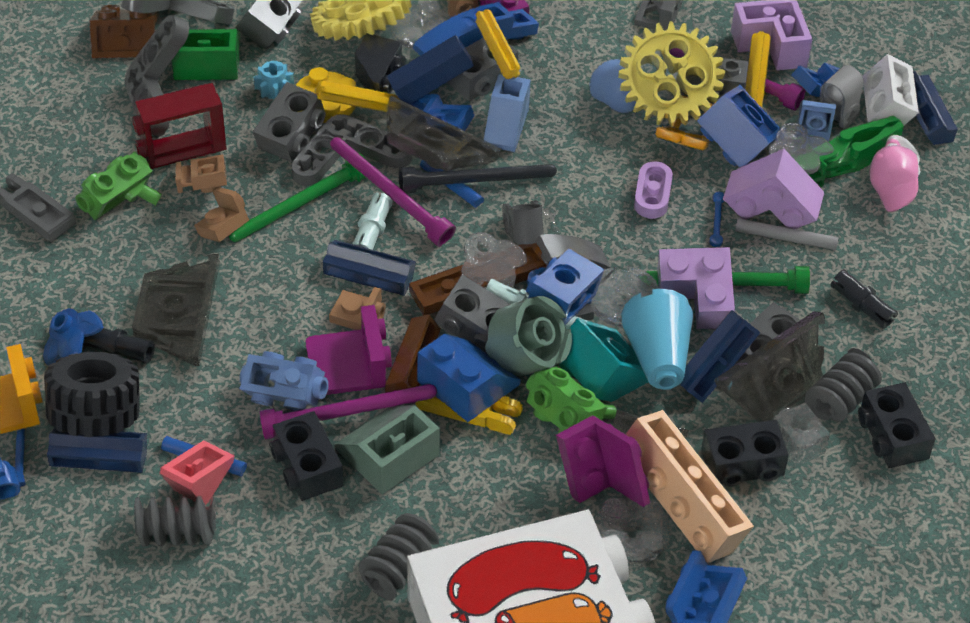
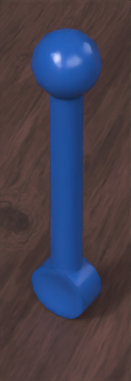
M720 191L715 192L712 196L715 203L713 235L710 236L709 243L714 247H719L723 244L720 226L724 193Z

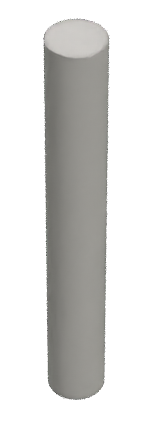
M740 218L737 220L735 230L736 232L836 250L839 238Z

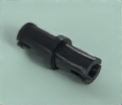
M845 269L841 270L834 277L838 282L832 281L830 286L853 303V309L857 312L863 311L879 324L882 329H885L894 322V319L891 317L896 318L898 311L876 296L875 289L871 286L865 287Z
M103 328L97 334L84 337L83 340L84 346L108 351V354L126 356L143 363H149L155 351V344L152 340L128 335L125 330L119 328L114 331Z

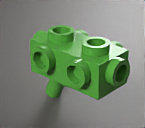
M133 152L130 155L119 156L108 165L105 172H96L87 177L81 184L83 189L81 193L76 195L75 200L82 211L89 213L94 220H97L127 199L129 202H133L138 196L156 206L162 194L146 185L153 171L144 157Z
M557 366L535 372L526 383V388L530 391L526 402L535 408L533 411L534 416L539 420L552 422L559 428L558 434L592 415L600 420L614 419L616 417L615 405L602 403L595 397L592 391L583 388L570 377L567 371Z

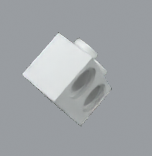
M887 54L862 76L868 123L895 116L905 125L919 113L911 65Z

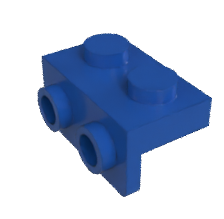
M693 550L687 563L681 569L680 578L672 594L668 596L665 610L671 622L727 623L747 580L743 568L707 565L702 552Z

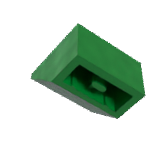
M237 29L189 30L187 40L172 59L174 80L238 79L240 31Z

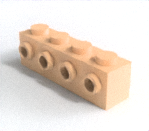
M663 410L637 418L626 435L633 437L641 447L642 456L640 460L652 494L657 498L695 550L702 552L707 563L733 553L754 525Z

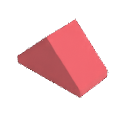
M203 440L163 465L160 469V475L174 491L195 502L197 496H202L203 502L206 505L233 464L235 456Z

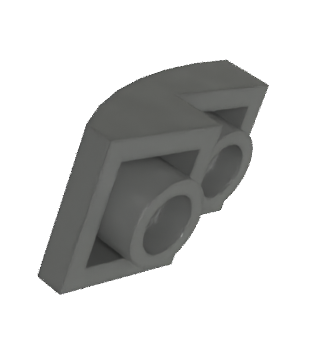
M559 234L539 235L536 239L542 252L540 255L541 259L546 265L554 257L559 258L568 249H571L603 268L602 277L611 269L600 245L591 241Z

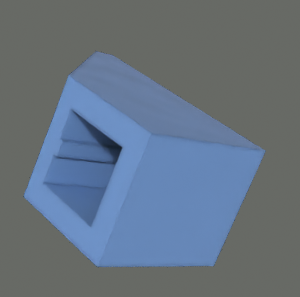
M502 74L498 75L490 101L483 140L484 147L511 152L516 151L529 110L530 79L512 77L508 80Z
M801 101L796 125L794 150L805 152L806 145L816 149L829 142L836 110L835 104Z

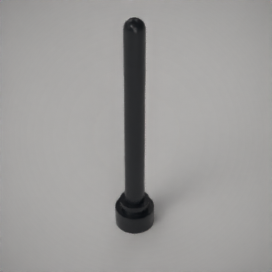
M553 164L422 173L421 169L415 170V167L412 166L400 167L398 180L401 190L406 194H413L417 190H422L423 186L548 178L555 176L557 169Z

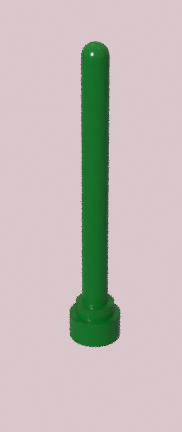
M345 160L341 170L250 219L231 233L229 239L233 242H239L346 181L353 182L357 180L360 182L366 179V177Z
M794 266V269H787V273L732 272L733 286L787 287V290H794V294H809L810 269L809 266ZM645 271L642 274V281L645 284L658 285V271Z

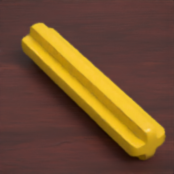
M485 9L483 12L478 11L475 15L477 18L475 22L504 78L510 80L512 77H519L520 65L494 15L488 9Z
M763 31L753 33L751 38L745 90L761 108L763 106L771 40L770 35Z
M324 80L319 81L315 88V94H317L319 100L393 114L398 113L399 108L402 107V102L395 94Z

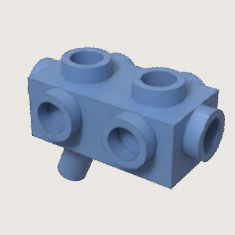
M263 351L262 356L248 354L246 365L242 367L240 372V390L252 396L251 402L271 407L273 400L284 402V408L299 411L306 409V406L317 407L318 400L324 399L327 394L328 380L324 377L325 372L316 366L317 361L296 357L295 362L284 360L283 355ZM269 380L274 382L275 385L268 387Z

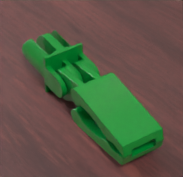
M890 116L841 131L839 136L821 147L812 149L809 145H806L805 153L793 159L816 184L818 183L823 187L825 178H832L850 172L855 173L870 165L874 155L886 147L887 139L890 136H902L904 125L895 116Z

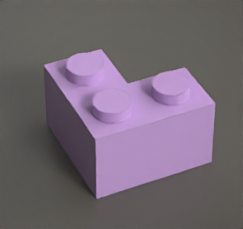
M763 0L735 3L731 34L738 52L750 51L753 33L763 31L771 37L769 52L776 70L796 69L799 65L807 67L812 37L797 0Z
M782 149L732 171L723 200L742 219H749L770 210L787 228L797 229L817 221L824 191L785 149Z
M730 247L659 249L658 286L661 289L674 290L684 295L687 299H694L697 329H716L731 310L735 312Z

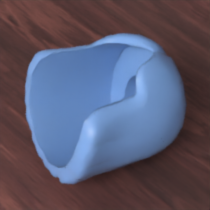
M619 59L606 61L592 73L589 84L590 93L594 98L607 104L611 109L620 113H629L634 110L636 101L625 102L626 95L630 91H620L621 83L626 80L618 78L619 70L626 68L620 65Z

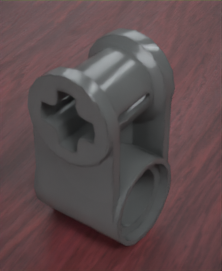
M537 200L531 201L530 204L511 206L509 203L503 204L502 216L506 234H509L516 244L537 243V237L544 235L542 205Z

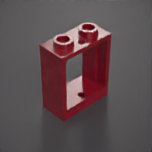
M213 82L135 101L137 115L132 116V123L136 135L140 136L139 140H135L138 155L147 159L150 169L227 150L222 102ZM203 113V128L152 140V125Z

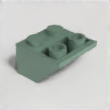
M415 405L393 406L334 445L335 449L383 495L440 455V428Z

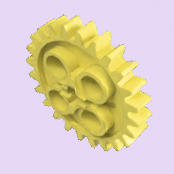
M327 0L318 2V7L312 8L313 13H310L314 32L319 37L324 36L325 39L334 37L335 41L345 37L346 40H349L353 36L362 38L366 33L374 35L375 30H386V25H396V20L404 19V14L410 12L409 8L412 5L410 0Z
M670 21L667 30H663L662 26L656 23L655 33L644 28V39L635 35L632 41L635 47L628 45L625 47L624 53L628 57H621L620 65L626 69L619 70L618 78L626 81L621 83L620 91H630L626 95L625 102L636 101L634 113L642 109L646 110L644 120L647 121L652 115L657 116L656 123L660 125L663 118H668L670 127H673L676 118H680L685 126L688 122V115H691L697 121L701 115L699 109L706 112L711 107L708 101L714 103L718 101L719 95L715 91H722L724 85L719 79L724 78L725 70L718 69L722 65L723 57H713L717 53V45L708 48L707 44L710 37L707 35L702 39L697 38L698 28H695L691 33H687L686 23L682 24L680 30H675L673 21ZM679 48L685 53V56L675 58L669 53V50ZM655 51H660L662 53L663 60L658 54L655 53ZM646 63L653 64L657 71L652 74L646 73L641 69V66ZM667 69L669 70L671 75H665ZM677 72V78L675 79L672 74ZM696 75L701 79L702 83L692 85L686 80V77ZM679 87L688 95L687 98L682 97ZM668 90L673 94L674 98L664 101L658 96V92Z

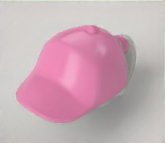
M892 135L887 139L886 147L874 155L870 166L871 184L879 194L888 212H895L907 206L915 199L918 192L920 155L906 138L899 135Z

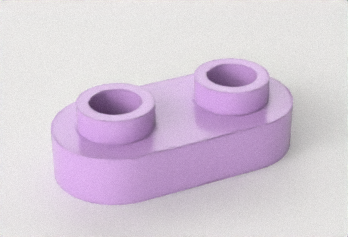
M648 162L640 168L634 208L642 217L655 219L667 212L673 173L666 164Z

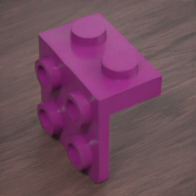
M375 305L360 306L361 330L314 335L306 339L307 357L317 361L316 366L325 372L324 377L328 380L326 395L385 388L386 368L392 367L390 347L383 346L382 340H386L384 318L377 319Z

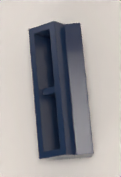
M455 34L389 74L387 78L404 107H407L470 69L474 64L463 43Z
M913 71L919 112L916 117L926 136L933 145L954 142L958 129L930 76H919L916 71Z
M334 240L328 244L327 254L323 260V274L405 296L409 283L413 280L416 261Z
M731 310L686 365L685 376L680 385L703 403L758 337L760 332Z
M56 427L49 433V447L47 451L49 466L143 473L147 455V433L121 431L109 434L108 436L93 435V437H85L83 434L73 436L69 435L68 432H60L56 430Z

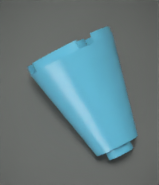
M659 288L653 289L652 295L641 298V293L633 296L625 304L621 317L623 329L648 382L655 388L669 390L678 386L685 376L693 311L688 303V299L684 295L674 290Z

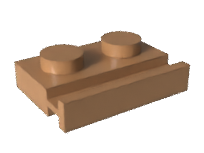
M224 154L191 160V165L182 166L181 162H176L175 181L178 193H183V187L192 186L193 191L201 189L203 193H210L217 187L227 185Z

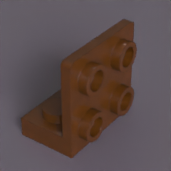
M120 5L101 6V10H97L89 20L92 58L137 57L155 32V23L159 17V11L138 13L126 9L120 10Z

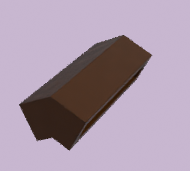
M430 314L411 318L385 384V393L420 386L417 382L418 351L436 340L441 330Z

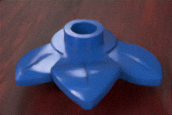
M71 308L58 312L51 320L49 328L50 337L43 351L46 365L49 366L52 363H56V360L62 357L82 353L84 337L92 336L103 330V323L100 317L93 311L78 313Z

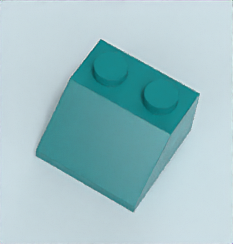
M577 318L569 329H571L572 334L571 349L567 358L559 366L567 371L570 376L575 377L582 384L583 388L592 391L597 399L613 402L649 383L632 346L616 329Z

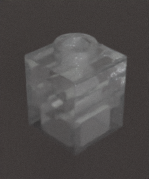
M806 403L794 408H784L774 416L773 420L778 422L789 454L788 461L794 468L825 455L830 433Z

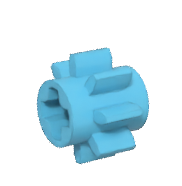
M278 61L266 62L262 67L257 68L258 75L254 76V88L261 91L262 98L275 99L286 82L294 84V73L287 72V64L283 65Z

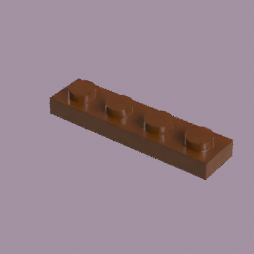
M537 243L521 244L409 283V293L424 316L440 310L462 275L485 289L491 279H495L509 287L526 281L528 274L532 270L546 268L547 265L541 259L540 255L542 252Z

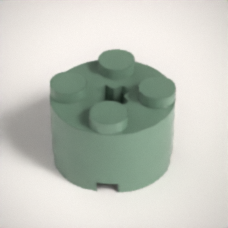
M544 296L527 298L500 308L493 315L489 324L488 340L485 344L486 352L503 369L519 377L552 368L563 362L571 349V329L566 330L563 318H566V315L556 302Z

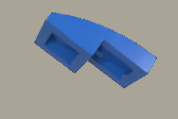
M824 62L819 70L815 72L799 65L792 73V76L810 95L820 97L822 85L840 68Z
M426 94L407 107L403 106L398 113L399 118L403 121L454 136H462L475 116L471 105H444L439 94Z

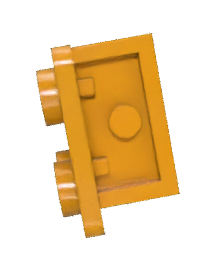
M21 344L6 347L12 374L0 376V434L40 425L36 404L43 403L38 381L30 383V379L37 378L32 357L24 358Z

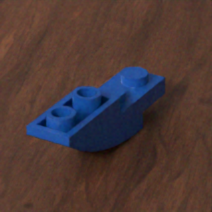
M499 2L467 10L442 22L414 42L413 49L421 56L455 34L466 48L483 38L475 22L477 19L475 15L478 11L483 12L485 9L492 12L506 39H522L524 36L535 35L538 32L539 23L523 9L508 11Z

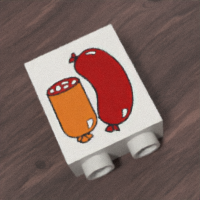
M589 509L407 556L408 600L416 623H655L651 609L645 599L628 601L621 582L627 581L629 578L628 561L623 545L617 535L601 538Z

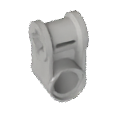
M849 65L841 67L822 85L819 101L836 105L834 120L839 122V126L843 129L850 126L857 118L860 110L859 103L862 87L864 85L862 75L857 69Z

